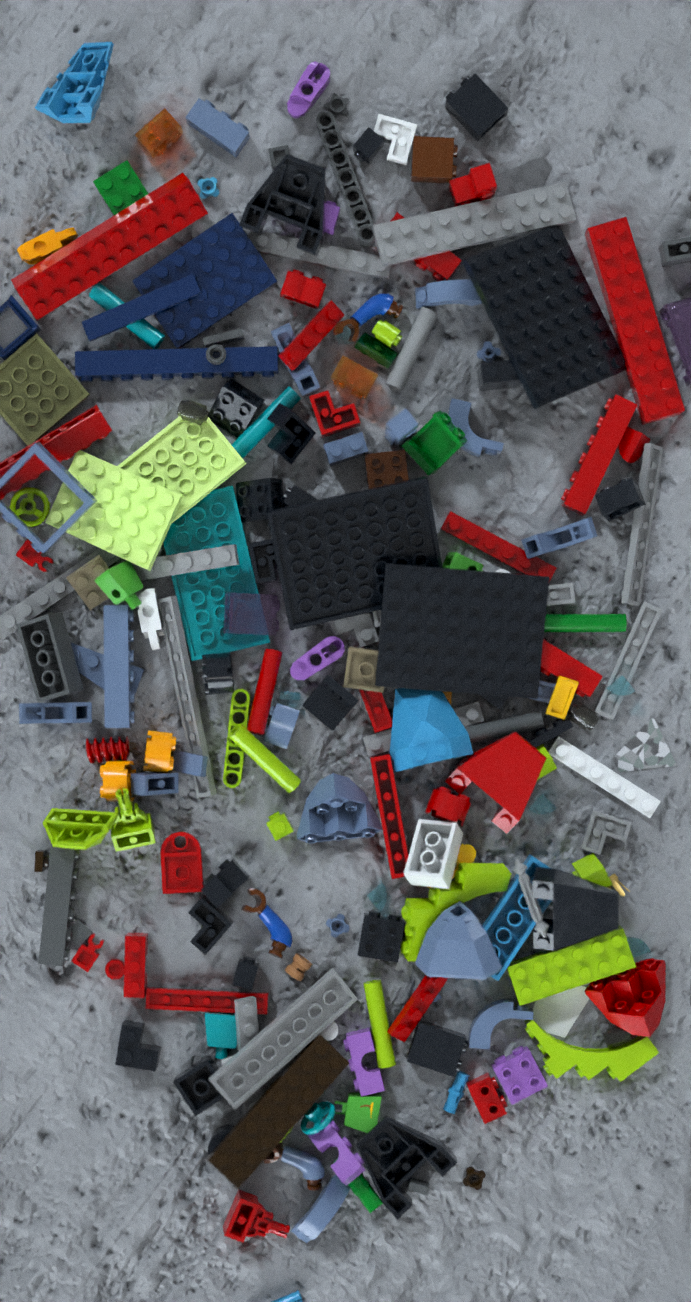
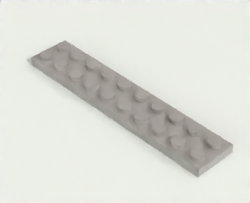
M562 182L373 225L372 230L382 266H388L544 230L556 225L574 223L577 219L567 184Z

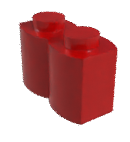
M293 269V272L288 271L280 297L319 309L326 289V284L323 283L324 280L316 276H312V278L305 277V273Z

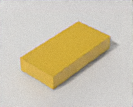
M559 675L545 714L565 720L577 689L578 681Z

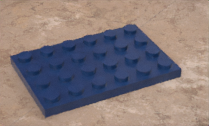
M233 213L132 280L140 294L145 295L188 275H194L202 294L154 314L177 349L278 282L244 229L239 226L240 223Z

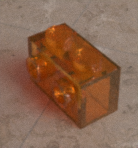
M164 108L139 130L135 137L146 152L154 158L156 155H162L171 142L175 143L178 141L183 131L180 124Z
M345 356L341 357L331 375V380L334 381L333 385L342 390L344 387L351 390L350 394L358 399L362 397L367 399L378 379V374Z

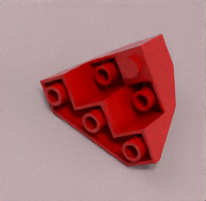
M644 959L636 962L635 968L591 982L584 990L588 998L612 1024L632 1035L651 1037L660 1024L665 1005V960Z

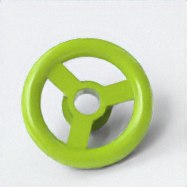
M26 487L13 495L10 502V510L27 527H35L43 523L48 517L50 503L44 492L34 487ZM28 493L27 498L21 500L19 505L20 508L16 510L17 500L22 495ZM34 494L42 499L44 504L43 512L37 509ZM29 503L32 504L31 510L26 509V505ZM24 513H33L39 518L34 521H25L19 516Z

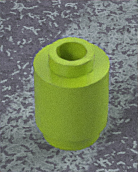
M380 319L371 332L375 335L376 339L390 348L393 345L396 347L402 339L400 335L402 331L386 320L382 321Z

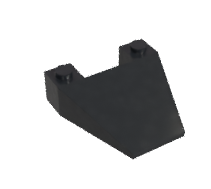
M286 154L246 205L239 226L261 235L268 216L303 229L296 248L317 257L325 235L326 169Z
M536 867L532 880L533 898L553 900V919L543 918V922L549 925L545 938L537 931H533V949L555 951L618 929L619 892L559 869Z
M385 1116L356 1144L383 1204L397 1219L413 1206L412 1198L401 1188V1185L426 1161L442 1177L457 1164L456 1156L443 1142L388 1116Z

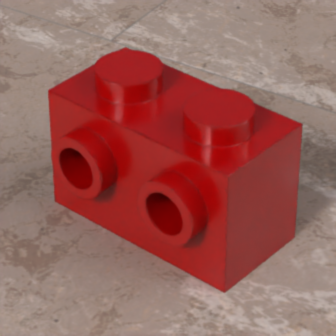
M486 1073L466 1082L484 1124L507 1114L505 1107H508L504 1096H499L496 1091L499 1086L495 1077L490 1078L489 1073Z

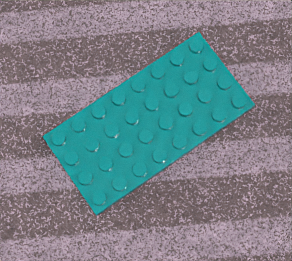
M232 485L215 489L171 524L163 542L166 556L237 545L239 565L171 576L191 661L200 660L202 655L229 653L271 643L234 487Z

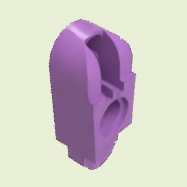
M311 62L307 66L287 102L288 113L291 117L300 118L305 116L329 85L330 70L326 65L319 62ZM320 74L321 78L316 79L315 75ZM306 88H309L313 91L309 95H305L302 93V91Z
M329 636L292 663L290 669L291 676L296 680L304 681L338 660L345 651L343 641L335 636ZM335 645L337 647V650L335 652H330L329 646ZM314 654H319L322 658L321 663L317 666L312 665L310 662V658Z

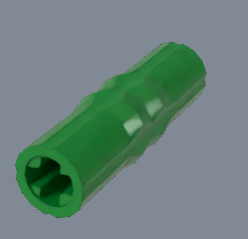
M363 1173L348 1184L369 1214L383 1204Z

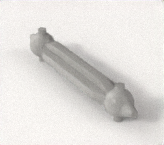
M516 859L513 872L519 875L521 889L532 919L536 923L534 930L545 938L549 925L543 922V914L538 900L533 898L532 883L529 876L525 873L527 866L521 863L519 859Z

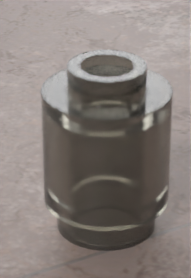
M182 400L178 406L177 415L183 420L201 425L207 421L209 411L206 405L191 400Z
M581 702L578 704L574 703L568 710V714H570L568 718L584 730L588 729L591 731L599 720L596 713Z
M616 1025L602 1033L608 1048H616L632 1041L631 1037L634 1036Z

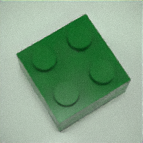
M128 160L93 181L113 216L148 194Z

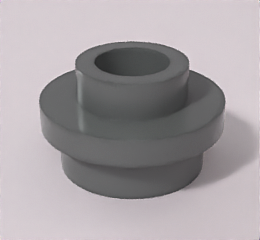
M211 345L206 351V358L211 364L220 365L226 359V351L221 345ZM219 352L220 357L213 358V353Z

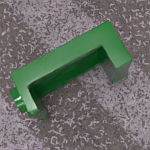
M442 411L435 412L432 415L433 417L411 439L402 445L428 476L436 473L468 441L465 438V433L459 427H455L451 422V417Z

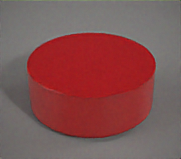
M118 958L111 959L105 967L106 975L113 980L123 977L124 962Z

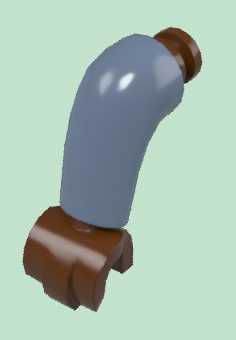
M281 1142L264 1160V1163H274L281 1158L282 1162L300 1169L303 1177L307 1179L308 1190L317 1191L322 1188L321 1178L325 1176L324 1166L312 1154L288 1146L283 1148V1142Z

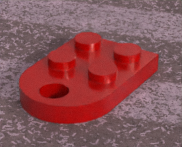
M184 831L169 835L164 840L160 853L163 894L202 892L201 889L204 885L202 884L203 866L200 842L194 835ZM178 836L186 839V845L182 848L177 847L175 844V839Z

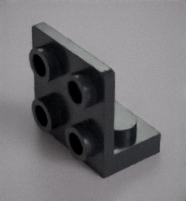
M230 379L223 385L207 416L213 423L238 438L247 429L255 412L262 407L265 400L238 382Z
M265 478L236 483L237 504L242 523L267 520L266 511L285 507L283 479Z
M327 675L303 703V707L333 731L359 700L332 677Z

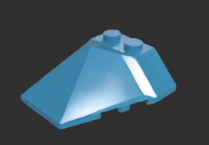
M112 42L83 43L69 60L68 64L70 66L63 74L59 72L56 76L58 81L51 89L49 87L45 89L35 108L61 123H91L100 106L114 44Z
M408 688L395 689L389 752L394 773L425 764L473 754L469 734L442 691Z

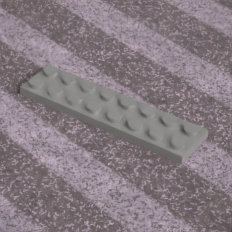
M333 968L330 969L208 1079L236 1110L355 1003L358 998Z

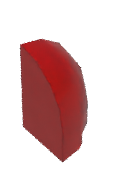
M627 427L619 443V453L622 459L628 463L636 462L642 456L645 443H649L651 439L643 433Z

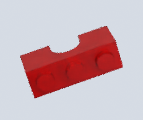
M127 933L125 936V998H144L146 996L148 933Z

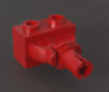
M238 1189L223 1224L224 1236L244 1242L245 1237L257 1235L265 1237L267 1233H273L286 1238V1233H289L290 1226L274 1221L273 1213L266 1211L265 1207L258 1202L256 1195Z

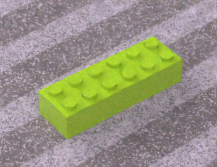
M619 925L618 929L555 951L543 950L511 961L507 971L517 1001L522 1006L635 968L636 965L624 929Z

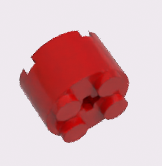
M442 786L433 789L425 813L432 812L431 816L446 822L458 821V826L463 827L471 806L469 802L470 797L463 794H450L451 790Z

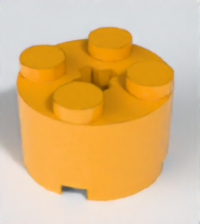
M148 730L147 734L151 738L146 740L144 757L145 764H148V766H144L143 771L168 773V770L173 771L174 758L171 756V750H175L176 736H172V733Z
M107 761L105 765H101L100 776L103 777V785L100 787L101 798H105L107 802H118L115 795L116 791L121 789L123 796V788H126L129 791L130 800H134L135 797H131V773H136V770H132L131 765H135L133 761Z

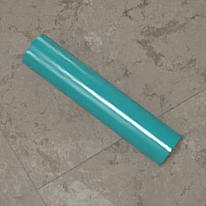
M100 282L89 293V297L106 311L125 303ZM145 319L126 326L152 349H157L165 339V335Z
M290 386L231 444L242 459L275 427L267 418L277 405L281 403L287 408L292 409L301 400V397Z

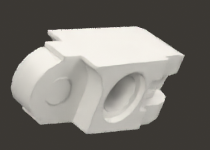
M154 587L145 589L140 593L138 598L142 604L139 606V610H137L141 631L144 633L145 639L149 638L152 651L161 649L159 636L164 635L158 595Z

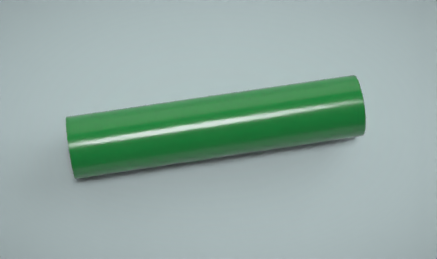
M546 614L544 632H626V614Z

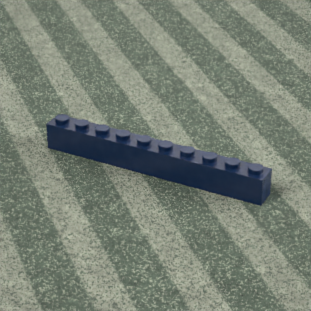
M278 347L224 348L226 359L220 365H213L207 360L206 351L208 348L75 351V376L81 379V382H93V379L100 378L101 381L110 382L113 381V378H121L122 381H133V378L139 377L145 381L153 380V377H161L162 380H173L174 377L182 376V379L185 380L194 379V376H202V379H213L217 375H222V378L226 379L234 378V375H242L243 378H253L255 374H262V377H274V374H279ZM219 352L213 353V358L220 357Z

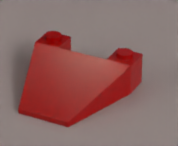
M513 732L463 758L450 772L445 782L459 794L471 782H474L501 805L496 811L492 822L507 834L520 821L547 758L517 732Z

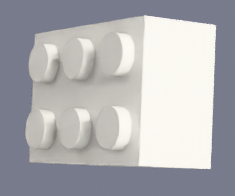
M418 819L404 875L411 885L450 888L463 837V832L457 822Z

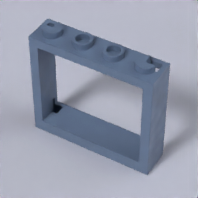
M38 442L0 479V489L36 454L84 504L45 543L1 500L0 511L3 513L1 515L3 519L8 523L12 522L17 527L16 531L23 538L27 537L32 542L31 546L37 552L46 553L98 500Z

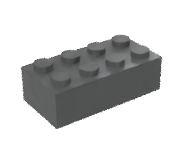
M62 612L46 614L16 624L37 703L84 690Z

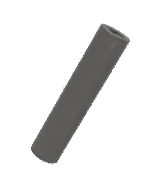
M541 711L467 726L465 729L469 734L471 744L502 738L513 732L521 734L543 729L544 721Z

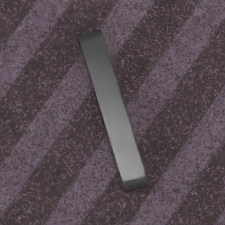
M321 111L316 118L319 136L357 239L362 246L369 247L375 242L372 230L373 221L334 116L329 111ZM324 119H327L331 122L328 126H322L320 124V122ZM335 138L338 142L335 145H330L327 143V140ZM336 157H342L345 161L341 164H337L334 162V159ZM347 175L350 176L352 180L348 183H344L341 181V178ZM355 194L358 196V200L352 202L348 200V196ZM357 213H363L366 217L359 221L354 216ZM364 232H370L373 236L370 239H364L361 235Z

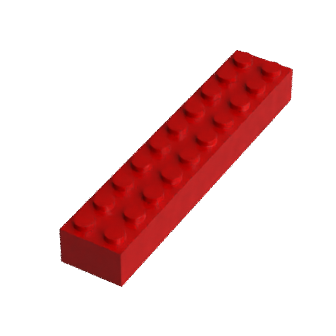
M181 173L11 279L37 321L202 218L208 212L190 180L184 173Z
M627 217L587 228L585 238L614 334L625 359L626 374L635 403L638 404L637 410L642 425L683 413L685 411Z

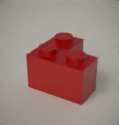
M490 163L471 168L468 175L449 180L448 185L455 207L492 199L497 188Z
M328 390L309 396L322 438L360 426L359 416L354 403L334 409Z

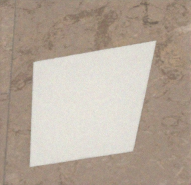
M578 986L535 1001L533 1008L534 1021L547 1033L565 1038L589 1000L584 991L587 987Z

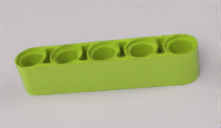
M237 689L232 694L228 734L238 724L234 721V715L237 712H241L244 715L245 719L241 724L247 729L251 695L245 689ZM239 692H243L247 696V700L243 704L236 701V695ZM228 735L223 782L227 787L235 788L242 781L245 752ZM231 753L239 754L240 762L238 764L230 762L229 757ZM229 773H235L238 776L236 784L228 782L227 776Z

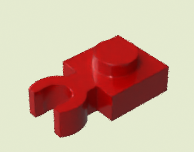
M27 539L16 556L31 567H34L37 563L39 569L47 573L48 570L43 567V563L49 561V563L53 564L54 561L49 557H42L43 553L37 552L31 546L32 542Z
M95 933L89 937V945L87 946L83 943L71 960V962L89 972L100 955L95 950L101 948L105 942L102 939L99 944H95L93 942Z

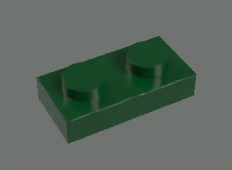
M366 332L363 333L354 346L362 354L369 356L386 368L391 366L399 354Z

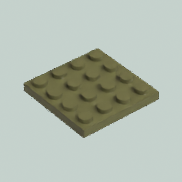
M37 333L0 364V415L27 446L43 437L90 396L87 390Z

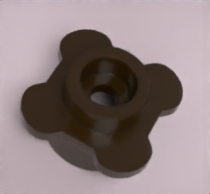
M472 1166L468 1167L463 1184L476 1190L481 1189L483 1178L486 1176L483 1170H475Z

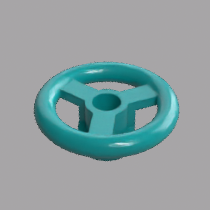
M328 1101L318 1104L314 1103L304 1114L305 1116L301 1121L302 1132L312 1135L327 1127L335 1115L334 1104ZM328 1113V1116H327V1117L325 1118V1120L321 1123V1121L323 1120L324 1116ZM312 1121L314 1127L307 1128V1123Z

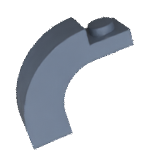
M471 280L438 281L415 288L417 309L445 304H464L469 306L483 304Z
M289 323L271 331L280 353L295 338ZM306 358L295 370L291 371L286 365L302 396L320 388L317 378Z
M452 398L448 415L451 417V422L454 426L459 427L465 433V438L468 440L461 448L477 457L481 455V450H485L486 454L496 456L497 453L501 454L504 443L480 438L471 430L468 422L471 402Z
M592 517L551 531L533 535L521 541L526 557L530 559L597 537V532Z
M92 702L19 703V724L92 723Z
M500 999L486 1005L472 1021L468 1037L469 1048L490 1049L491 1033L496 1024L509 1018L533 1020L534 1012L532 1008H529V1005L520 1006L519 1004L513 1007L514 1001L512 999Z
M334 1175L325 1184L309 1211L293 1226L291 1232L306 1243L311 1239L314 1240L338 1211L351 1188L343 1184L338 1176Z

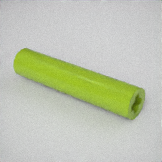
M241 723L237 724L230 731L228 737L283 789L291 793L298 787L301 779Z
M381 980L367 981L363 985L378 1068L393 1067L396 1065L391 1035L387 1032L390 1027Z

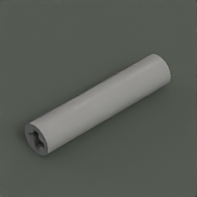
M425 307L421 308L385 383L390 388L402 391L438 316L434 311Z

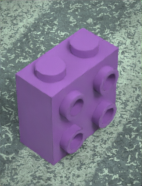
M519 1046L509 1056L505 1057V1055H502L494 1060L495 1063L491 1064L511 1105L548 1087L528 1046L524 1048Z

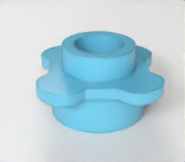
M211 177L198 181V186L201 190L200 197L202 199L219 195L216 178Z

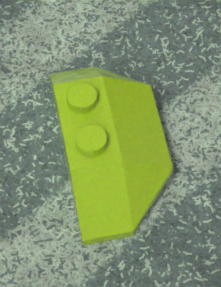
M52 808L42 823L53 847L86 850L103 841L119 815L117 812Z

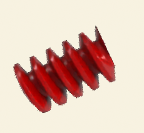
M118 736L117 742H114L113 737H110L109 743L106 742L104 737H102L101 743H98L97 738H94L93 744H90L89 739L86 738V754L90 763H95L96 758L98 763H102L104 758L106 762L111 761L112 757L114 761H119L120 756L122 761H127L129 756L128 736H126L125 742L122 741L121 736Z

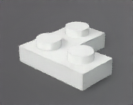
M378 114L374 132L380 137L392 141L387 160L406 165L417 124Z

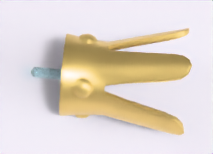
M615 873L609 876L612 886L621 896H625V892L619 883L628 892H631L618 880V876Z

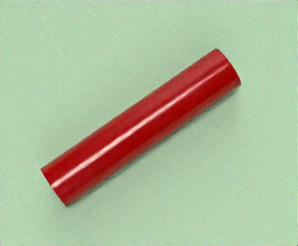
M265 649L247 725V730L255 735L264 736L283 654L278 650Z

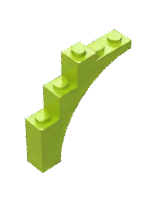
M459 863L458 871L455 872V881H451L449 889L431 887L428 891V898H406L401 914L407 924L405 925V935L401 942L400 950L407 961H416L427 930L444 910L459 901L464 903L481 895L507 891L511 872L503 863Z
M534 1019L524 1021L527 1025L525 1030L531 1038L536 1037L539 1041L537 1046L544 1055L548 1053L542 1058L545 1063L543 1068L549 1076L553 1074L556 1079L577 1065L574 1067L581 1078L585 1076L589 1081L609 1066L606 1069L613 1079L617 1077L621 1082L659 1053L646 1036H637L631 1041L613 1047L600 1049L582 1048L554 1038L543 1030Z

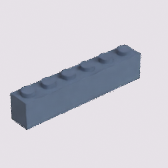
M103 605L105 728H131L132 724L135 723V711L131 710V703H135V692L131 691V683L135 682V673L131 671V662H134L135 659L134 650H131V642H134V630H131V622H134V610H130L129 605Z

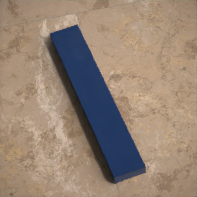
M191 274L81 323L91 342L202 293L194 275Z

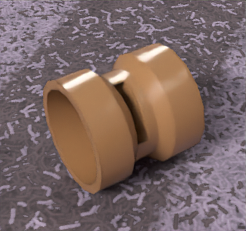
M296 953L293 957V962L285 968V972L294 979L302 981L305 971L311 968L312 963Z

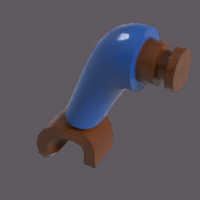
M379 293L367 300L350 319L337 323L333 334L343 333L344 327L347 326L351 330L348 341L356 342L359 335V327L376 315L381 314L384 316L386 313L388 315L393 314L394 318H398L403 306L401 304L397 305V302L393 301L394 296L387 293Z
M255 888L247 889L248 894L255 898L256 905L254 908L243 905L241 910L248 913L258 912V917L269 930L270 940L273 941L271 945L273 949L269 950L268 953L282 959L283 955L281 953L285 952L286 947L290 948L292 945V933L284 921L266 905V897L261 891Z

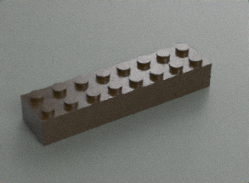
M318 1035L298 1054L208 1155L206 1160L239 1189L347 1067L349 1062L321 1035Z

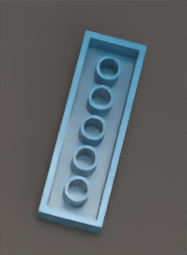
M531 854L528 855L523 863L527 866L525 873L529 876L531 883L536 867L550 868ZM518 874L514 876L508 885L507 891L503 893L482 925L502 966V970L491 976L499 981L536 925L521 889ZM537 898L543 914L552 900Z

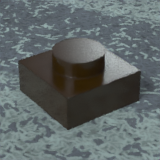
M47 850L35 851L34 872H43L49 865V855H47Z

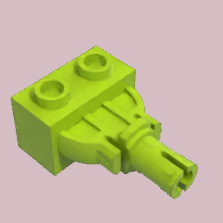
M123 788V796L121 789L117 790L115 795L120 811L118 807H115L114 812H117L119 816L111 827V838L115 851L155 844V829L151 814L145 813L140 809L138 803H134L133 808L128 789Z
M594 853L572 863L575 870L572 872L573 875L604 887L612 885L604 866Z

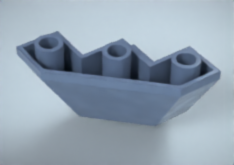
M332 773L319 780L307 797L296 836L297 839L303 840L308 844L363 837L370 838L382 831V825L365 792L350 778Z
M461 901L444 910L427 930L415 962L416 966L428 977L486 980L502 970L487 932L473 912Z

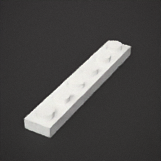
M559 736L556 737L548 750L552 757L648 818H651L661 802Z

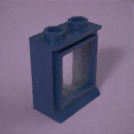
M12 295L0 306V357L4 361L36 333L41 331V328Z

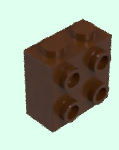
M414 136L411 182L449 184V180H452V177L456 178L457 165H453V157H457L458 145H454V138Z
M405 449L364 455L368 489L409 480Z

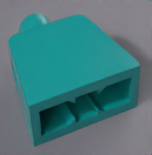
M205 1012L207 1046L216 1047L215 1058L225 1059L228 1055V1048L235 1049L237 1046L235 1013Z

